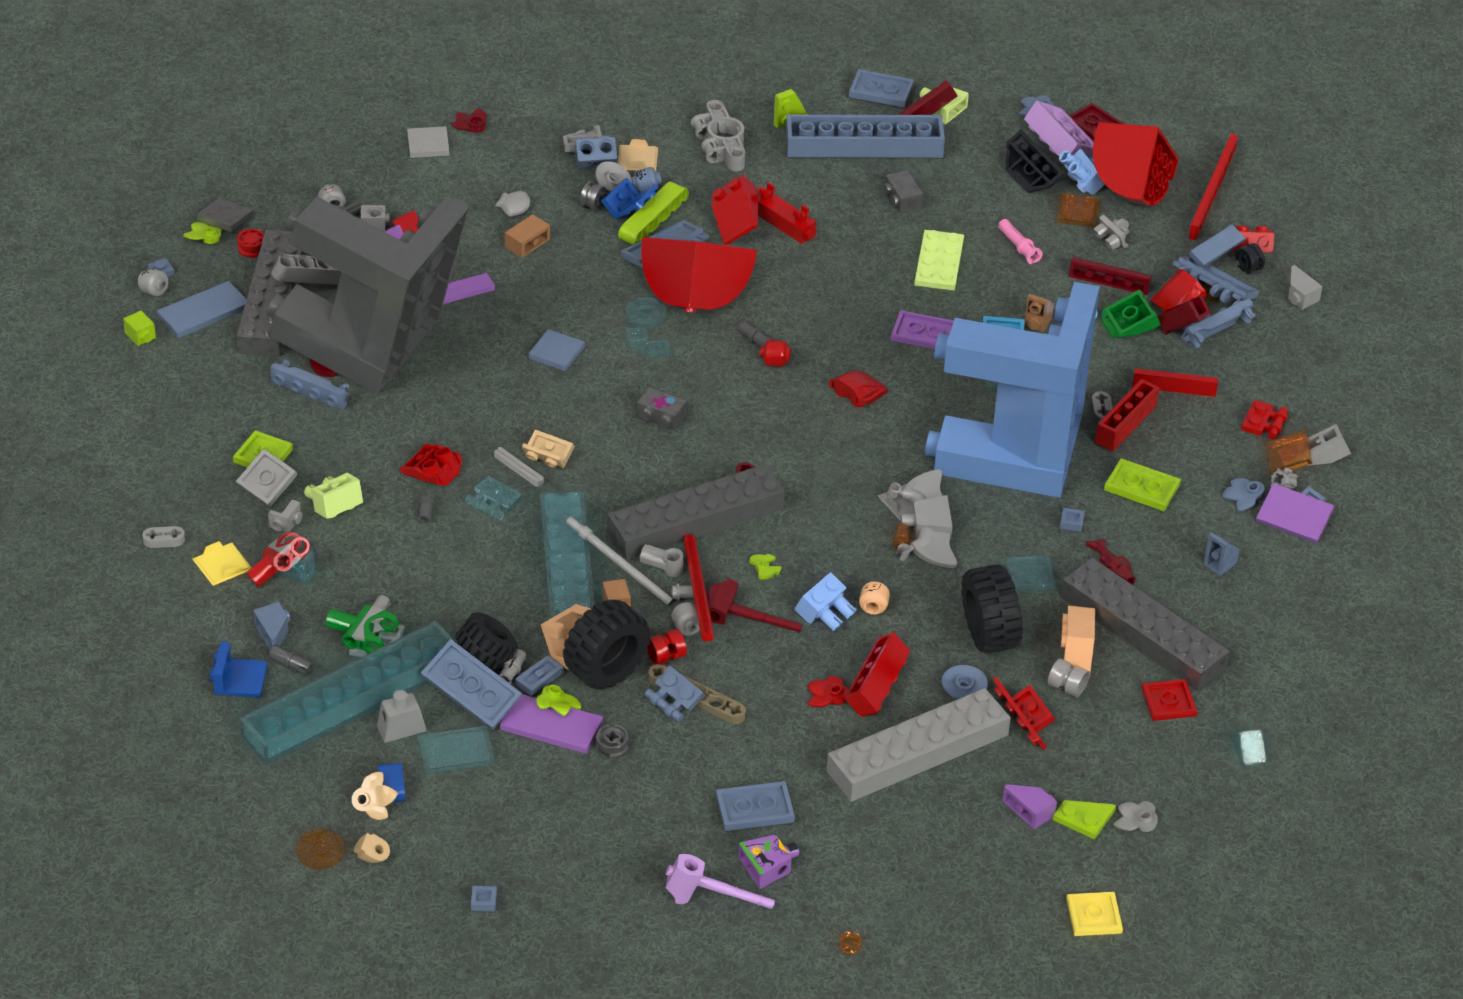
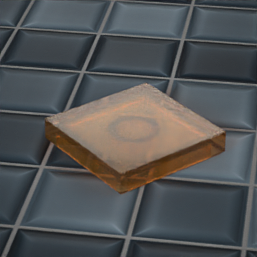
M1306 430L1265 443L1271 475L1277 471V468L1284 470L1287 467L1294 470L1312 464L1309 436Z

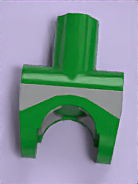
M364 605L357 615L331 609L326 618L327 628L344 632L341 640L347 648L372 655L380 654L384 649V642L375 634L394 632L399 626V621L394 614L371 605Z

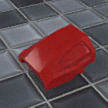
M1178 269L1177 273L1153 296L1151 303L1166 311L1200 295L1204 299L1207 294L1194 277L1185 270Z
M852 370L829 380V387L834 388L838 396L851 399L850 402L855 407H864L867 403H873L888 392V389L880 381L860 370Z
M424 444L399 469L406 476H412L422 481L435 483L436 485L447 486L460 473L462 458L460 453L451 451L450 447Z

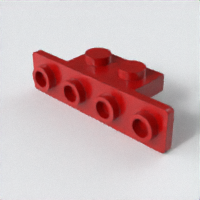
M996 676L993 679L997 685L994 690L1001 700L1003 698L1008 700L1005 705L1011 714H1018L1019 717L1016 721L1023 731L1028 728L1030 733L1027 736L1033 745L1039 744L1045 750L1047 747L1037 732L1052 723L1055 718L1031 685L1011 697Z

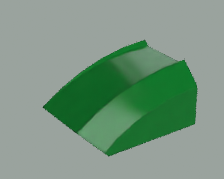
M1140 289L1102 310V324L1111 338L1133 336L1160 326L1156 313L1151 309Z

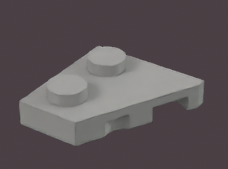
M593 126V131L585 133V130H580L563 136L565 152L575 153V142L582 137H589L590 139L601 137L600 126Z

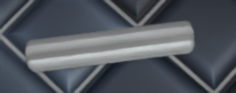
M503 447L495 449L494 457L535 487H539L544 483V477L506 449Z

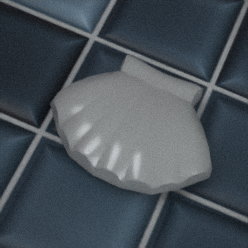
M515 191L509 194L503 193L495 206L501 207L508 216H515L528 210L530 198L524 191Z

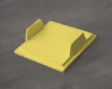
M218 541L206 546L203 555L193 558V561L213 586L243 574L251 568L233 543L223 546Z

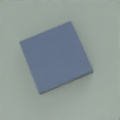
M548 329L529 352V359L566 371L584 349L585 342Z

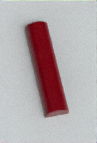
M1076 257L1071 259L1069 277L1130 292H1136L1140 289L1143 295L1148 294L1152 275Z

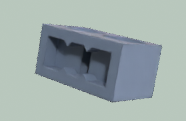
M601 136L593 139L582 137L576 140L575 155L577 169L598 167L600 163L606 161L617 163L615 137ZM608 149L610 152L604 153L601 150ZM583 150H588V151H590L591 153H590V154H584V153H582L581 151H583Z

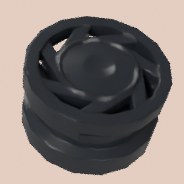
M1250 243L1246 247H1240L1235 251V261H1239L1240 265L1238 267L1243 272L1246 271L1247 274L1263 269L1265 266V256L1262 249L1256 243Z

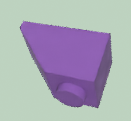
M1009 784L1004 786L1002 801L1033 829L1053 818L1056 812L1057 801L1042 788Z

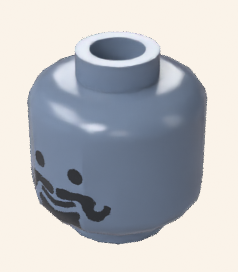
M653 167L637 170L635 176H632L634 187L639 193L654 184L659 186L662 183L660 172H655Z

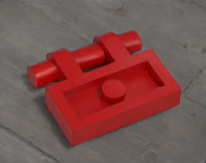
M1254 400L1244 419L1241 430L1259 436L1265 431L1268 432L1269 438L1275 439L1282 430V423L1284 424L1287 420L1288 409L1281 407L1280 410L1275 412L1273 411L1274 405Z

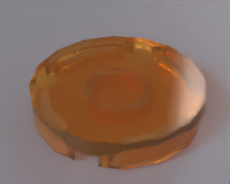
M316 829L305 833L296 845L299 861L308 868L318 870L336 865L343 858L345 852L343 839L339 834L328 832L327 829Z

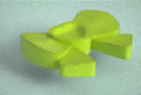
M761 554L753 555L749 560V563L755 566L760 580L769 579L774 574L779 575L782 568L781 566H769V563L776 560V557L770 554H766V556Z

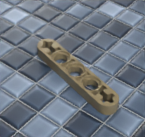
M661 664L650 667L649 682L657 686L655 682L661 676L659 674H663L668 667ZM684 676L705 694L696 705L697 707L732 724H740L745 720L746 708L744 705ZM712 702H720L722 705L714 707L710 704Z

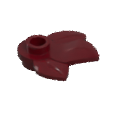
M477 108L472 115L457 112V121L452 122L451 125L458 130H469L474 133L482 132L486 129L485 121L487 115L480 108Z

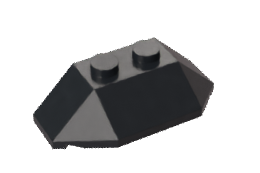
M1022 129L1007 141L1006 171L1027 193L1051 188L1065 175Z

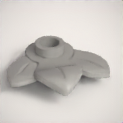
M1142 801L1139 805L1134 802H1126L1118 806L1119 812L1123 817L1114 823L1116 828L1127 831L1138 828L1142 832H1150L1156 828L1158 816L1155 813L1156 808L1151 802Z

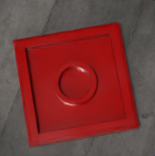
M1186 679L1142 683L1141 689L1152 721L1197 716L1198 711Z

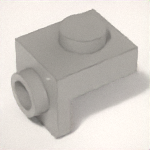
M291 500L283 513L270 510L268 513L269 527L275 531L289 532L302 519L300 502Z

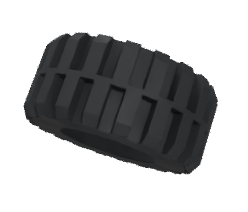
M1000 564L967 570L962 576L963 580L961 581L962 602L967 626L976 648L985 654L1016 648L1023 638V621L1018 594L1016 593L1010 573H1008L1006 567Z
M611 599L602 601V604L597 603L593 605L591 610L585 611L584 615L577 619L573 629H570L568 639H565L563 658L566 667L593 689L611 688L616 686V683L624 681L625 677L631 675L635 671L634 668L642 662V657L646 655L648 650L647 645L650 644L651 634L647 621L625 602Z

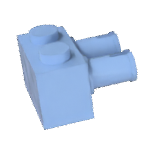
M1081 148L1074 155L1067 150L1061 152L1059 160L1065 164L1064 166L1069 171L1067 175L1073 181L1078 182L1076 186L1083 193L1087 191L1092 195L1096 194L1105 183L1096 171L1093 157Z
M831 572L803 595L794 609L810 624L820 618L833 632L836 628L840 627L843 621L829 609L830 607L834 606L847 620L857 611L843 597V592L847 587Z

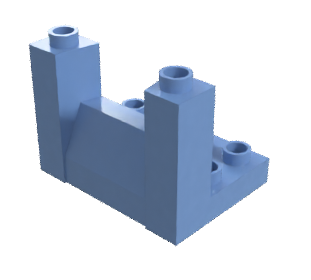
M1074 282L1069 299L1058 297L1054 323H1060L1062 326L1051 324L1048 335L960 318H954L950 335L938 334L934 359L945 361L944 372L998 382L993 424L945 415L941 432L929 431L925 456L935 457L934 470H941L943 476L1061 498L1083 414L1100 286Z

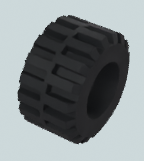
M473 612L455 636L459 646L493 671L501 670L504 663L518 648L514 636L501 622L480 612Z

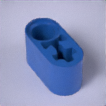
M402 762L378 764V772H383L384 774L383 785L391 787L398 792L393 802H404L405 788Z

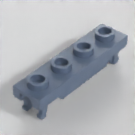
M1250 298L1244 301L1238 300L1227 309L1223 307L1214 315H1207L1200 322L1187 325L1184 328L1185 332L1181 336V340L1185 344L1190 342L1197 349L1205 338L1234 325L1235 320L1238 318L1246 324L1251 323V319L1255 318L1256 315L1251 311L1253 302Z
M286 359L283 360L282 364L275 362L270 366L271 381L276 385L285 386L296 393L305 394L313 400L325 402L331 407H337L342 410L346 407L347 401L345 399L349 397V393L345 389L349 388L348 384L345 383L336 387L332 385L331 381L297 367L288 368L290 362Z

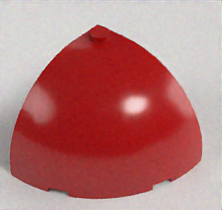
M1098 122L1097 129L1093 133V160L1101 180L1112 192L1129 202L1146 206H1155L1160 203L1169 189L1168 181L1174 179L1179 157L1159 127Z
M642 237L641 246L643 271L653 293L666 304L684 307L683 311L695 313L696 309H717L733 301L748 283L757 253L755 249Z

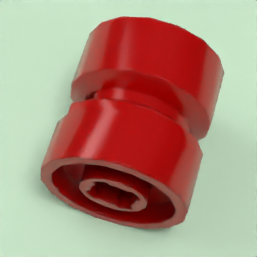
M679 629L664 632L663 636L660 634L651 636L650 644L647 645L648 656L654 665L667 663L669 658L676 660L687 655L686 643Z

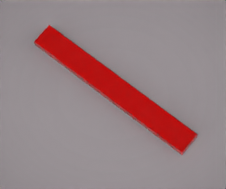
M1235 134L1230 135L1193 218L1189 233V239L1197 240L1234 156L1238 140Z

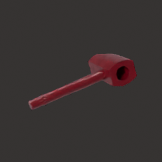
M728 578L722 583L711 585L707 600L712 623L725 625L730 613L787 630L800 632L802 629L801 623L734 604L739 584Z

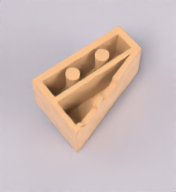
M1068 606L1067 614L1063 613L1061 647L1064 648V660L1070 662L1073 668L1079 666L1091 671L1095 639V608Z

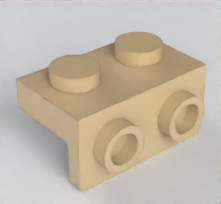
M538 430L534 431L528 444L523 443L522 445L527 458L533 461L540 459L552 468H556V466L564 468L575 447L571 442Z

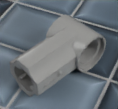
M647 544L642 548L640 562L663 569L671 577H678L683 574V552L680 549L670 548L664 550Z

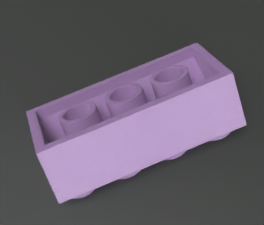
M1036 100L1024 120L1029 124L1028 127L1039 135V139L1050 146L1049 150L1059 156L1065 150L1074 155L1081 148L1093 157L1094 142L1062 108Z

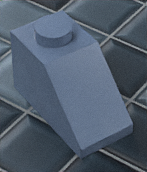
M1211 532L1208 536L1204 565L1221 576L1237 564L1240 548Z
M276 602L253 610L254 625L268 648L271 649L273 645L281 646L289 631L288 622L291 621L287 609L283 610L280 603Z

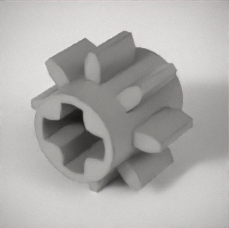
M1287 467L1284 470L1277 468V471L1271 475L1272 484L1270 486L1272 487L1274 483L1293 490L1297 487L1296 478L1298 476L1293 474L1292 470Z

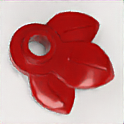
M829 676L826 681L815 680L807 685L808 690L814 694L807 702L811 707H825L830 703L841 705L846 702L844 697L848 692V688L843 685V680L837 676Z

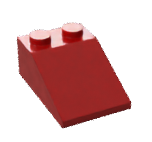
M744 175L732 179L728 184L717 188L712 193V209L724 245L731 244L758 227V189Z

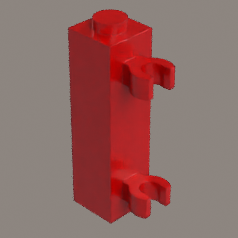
M769 182L767 183V188L760 187L758 192L759 217L801 244L815 237L816 220L808 216V207L801 205V211L775 195V186Z

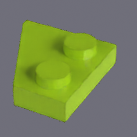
M792 89L775 95L773 125L777 128L786 126L787 115H808Z
M1064 800L1054 813L1053 820L1095 840L1115 812L1116 805Z

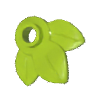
M194 222L191 224L192 231L183 234V237L188 239H203V242L206 244H215L220 241L222 229L203 222Z
M557 685L545 686L542 694L536 699L539 709L551 707L564 717L570 708L581 710V704L578 699L564 693Z

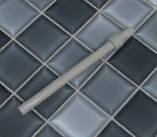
M572 516L567 519L566 524L578 532V536L581 539L589 541L667 606L673 601L672 597L595 536L593 530L587 525L583 526Z

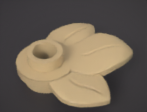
M375 772L365 777L362 787L357 789L352 795L353 806L359 811H366L371 818L377 820L388 818L385 806L392 803L398 795L396 790L383 785V772ZM362 795L366 796V802L364 804L360 802V797Z

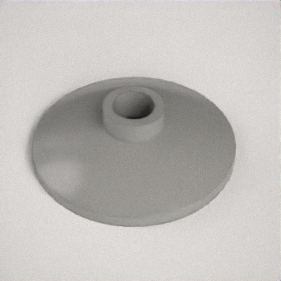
M606 161L600 163L596 168V179L599 184L606 186V191L611 192L625 178H628L632 183L629 172L618 163Z

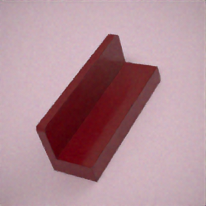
M945 80L899 114L932 115L958 97L951 84Z

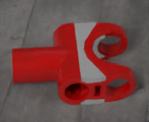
M292 531L282 534L266 547L263 552V558L246 572L247 576L259 588L278 571H287L298 563L309 552L310 544L308 540ZM288 536H295L294 538H291L289 541L285 542ZM301 540L304 541V550L301 552H296L301 545Z

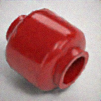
M769 339L765 346H761L760 358H764L766 366L784 367L786 363L790 362L791 347L788 346L786 341Z

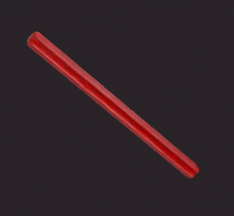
M694 534L684 535V547L701 638L704 642H711L714 639V632L696 538Z

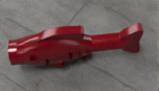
M1105 539L1086 542L1087 547L1099 552L1101 555L1099 561L1105 567L1130 584H1134L1136 579L1133 576L1131 564L1124 556L1117 557L1111 554L1105 547Z

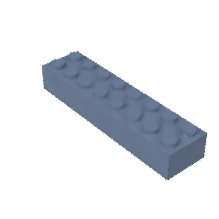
M942 115L786 116L787 157L943 158L945 136Z

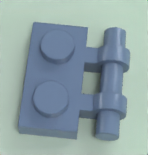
M671 666L655 682L660 690L654 692L649 688L644 694L650 699L649 702L653 706L660 707L665 711L664 714L668 718H673L677 722H680L684 717L679 712L683 707L691 712L705 696L703 691ZM669 695L675 700V702L673 704H669L664 699Z

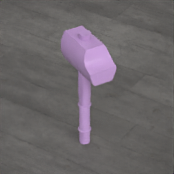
M679 854L674 865H669L666 870V875L668 876L666 889L673 895L677 904L688 903L697 886L770 909L773 908L775 903L773 899L703 876L705 862L693 855Z

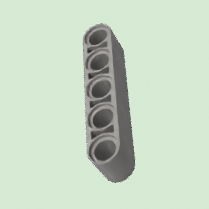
M282 254L279 256L271 274L273 278L281 282L338 285L341 271L313 256Z

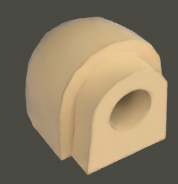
M366 833L356 843L354 852L357 853L359 859L365 862L379 863L388 858L390 848L384 839L375 834L370 835Z

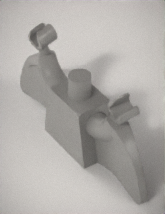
M939 469L913 478L905 486V489H901V485L897 482L890 485L887 496L889 495L892 499H896L898 495H902V498L913 503L912 513L901 514V527L914 526L915 536L917 537L915 541L910 543V546L901 543L898 546L896 555L902 553L900 561H905L908 559L910 552H913L917 557L928 563L941 567L956 568L957 560L949 544L953 527L947 495L943 496L940 491L942 471Z

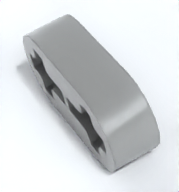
M1103 391L1095 392L1092 395L1093 418L1099 423L1113 409L1110 395Z
M178 526L151 527L143 531V544L149 548L177 547L185 542V532Z

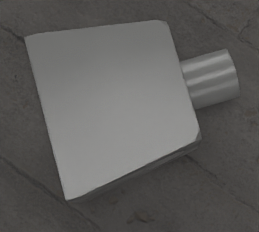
M398 690L394 692L393 698L381 702L377 728L384 743L427 731L421 710L413 694H407L403 690Z

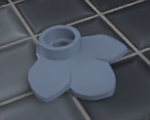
M1040 95L1037 98H1023L1021 104L1025 108L1019 112V115L1026 116L1036 100L1053 106L1054 103L1051 102L1050 97Z
M1236 478L1230 481L1231 487L1225 489L1222 498L1237 501V511L1241 512L1252 508L1256 501L1263 497L1265 488L1261 482Z

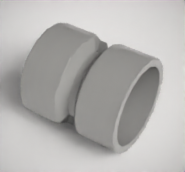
M1059 658L1050 671L1048 685L1059 690L1065 688V693L1078 698L1086 688L1090 671L1079 666L1073 668L1070 662Z

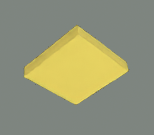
M1115 892L1067 894L1066 900L1074 936L1120 934L1123 932Z

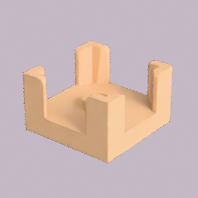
M578 604L541 624L551 658L564 666L565 669H568L563 658L565 639H568V633L575 626L577 619H580L585 611L591 610Z

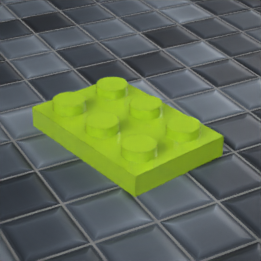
M1121 458L1105 483L1104 491L1165 511L1178 490L1181 479Z

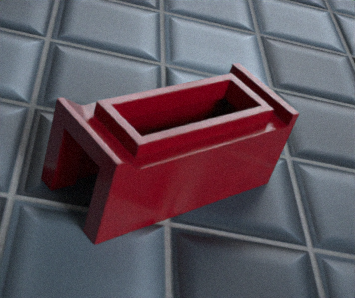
M1202 295L1167 309L1157 317L1165 335L1170 332L1200 321L1211 312Z

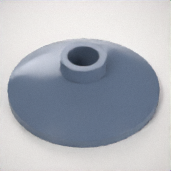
M969 665L951 667L942 677L943 689L950 696L957 699L981 689H987L988 685L985 674L978 668Z

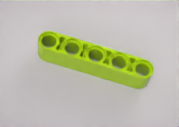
M669 181L621 226L618 238L634 245L642 241V237H648V234L653 232L660 225L661 221L664 222L671 215L672 211H675L682 205L681 202L687 200L689 190Z

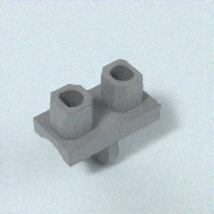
M1104 214L1100 216V224L1093 229L1095 235L1100 240L1109 235L1105 239V243L1111 250L1119 246L1123 249L1127 248L1128 244L1125 242V237L1129 233V222L1124 218L1120 220L1114 219L1112 222Z

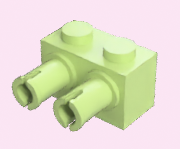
M349 473L336 478L328 476L321 485L315 486L310 484L304 491L305 496L313 500L315 512L326 519L334 518L337 514L351 510L363 503L360 480Z

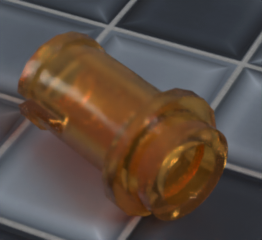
M899 523L896 526V536L893 539V545L896 549H898L901 543L910 545V539L908 538L910 527L909 525L906 526V523Z

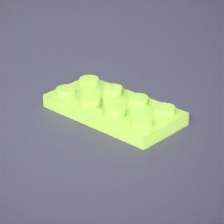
M924 230L915 286L955 290L964 241L963 234Z

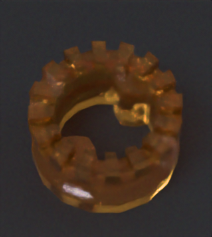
M845 932L840 937V950L847 955H855L861 950L862 939L856 932ZM851 941V943H856V945L851 946L849 943L845 942Z

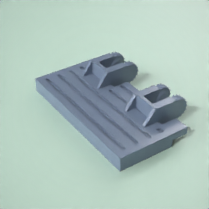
M683 220L648 238L703 242L709 239V235L703 233L702 228ZM642 241L621 250V257L643 268L641 258Z
M1190 256L1179 257V260L1174 261L1172 264L1179 269L1185 270L1198 282L1202 280L1210 284L1212 287L1209 295L1213 297L1220 296V301L1224 303L1231 302L1234 298L1237 300L1255 299L1259 295V290L1210 264L1204 268L1200 267Z

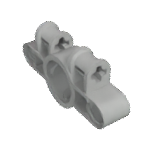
M710 100L707 102L706 113L694 116L691 119V126L695 129V135L698 139H705L701 144V148L706 153V160L709 163L725 161L730 170L741 171L745 167V149L743 147L744 125L739 120L729 116L722 101ZM721 133H722V134H726V133H728V134H733L734 136H732V137H721V136H718L717 134H721Z

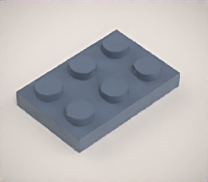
M858 69L849 90V97L905 108L913 88L914 79Z
M785 781L716 790V800L724 831L795 822V815Z

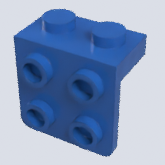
M625 178L601 202L613 218L618 219L621 216L626 218L633 212V209L635 211L640 210L645 205V200L648 201L656 195L654 191L659 186L654 184L639 193L629 179Z
M221 642L219 651L214 653L215 668L211 667L210 681L214 682V693L246 697L261 696L267 671V662L232 659L230 642Z

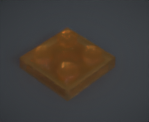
M1061 193L1056 223L1095 228L1100 198Z

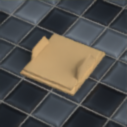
M632 139L629 145H619L618 164L626 170H640L653 167L656 171L658 147L648 146L646 140Z

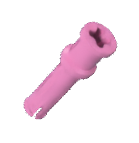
M1008 219L1001 220L998 228L1016 245L1017 252L1023 254L1029 264L1040 261L1043 255L1041 249L1036 248L1033 241L1025 238Z

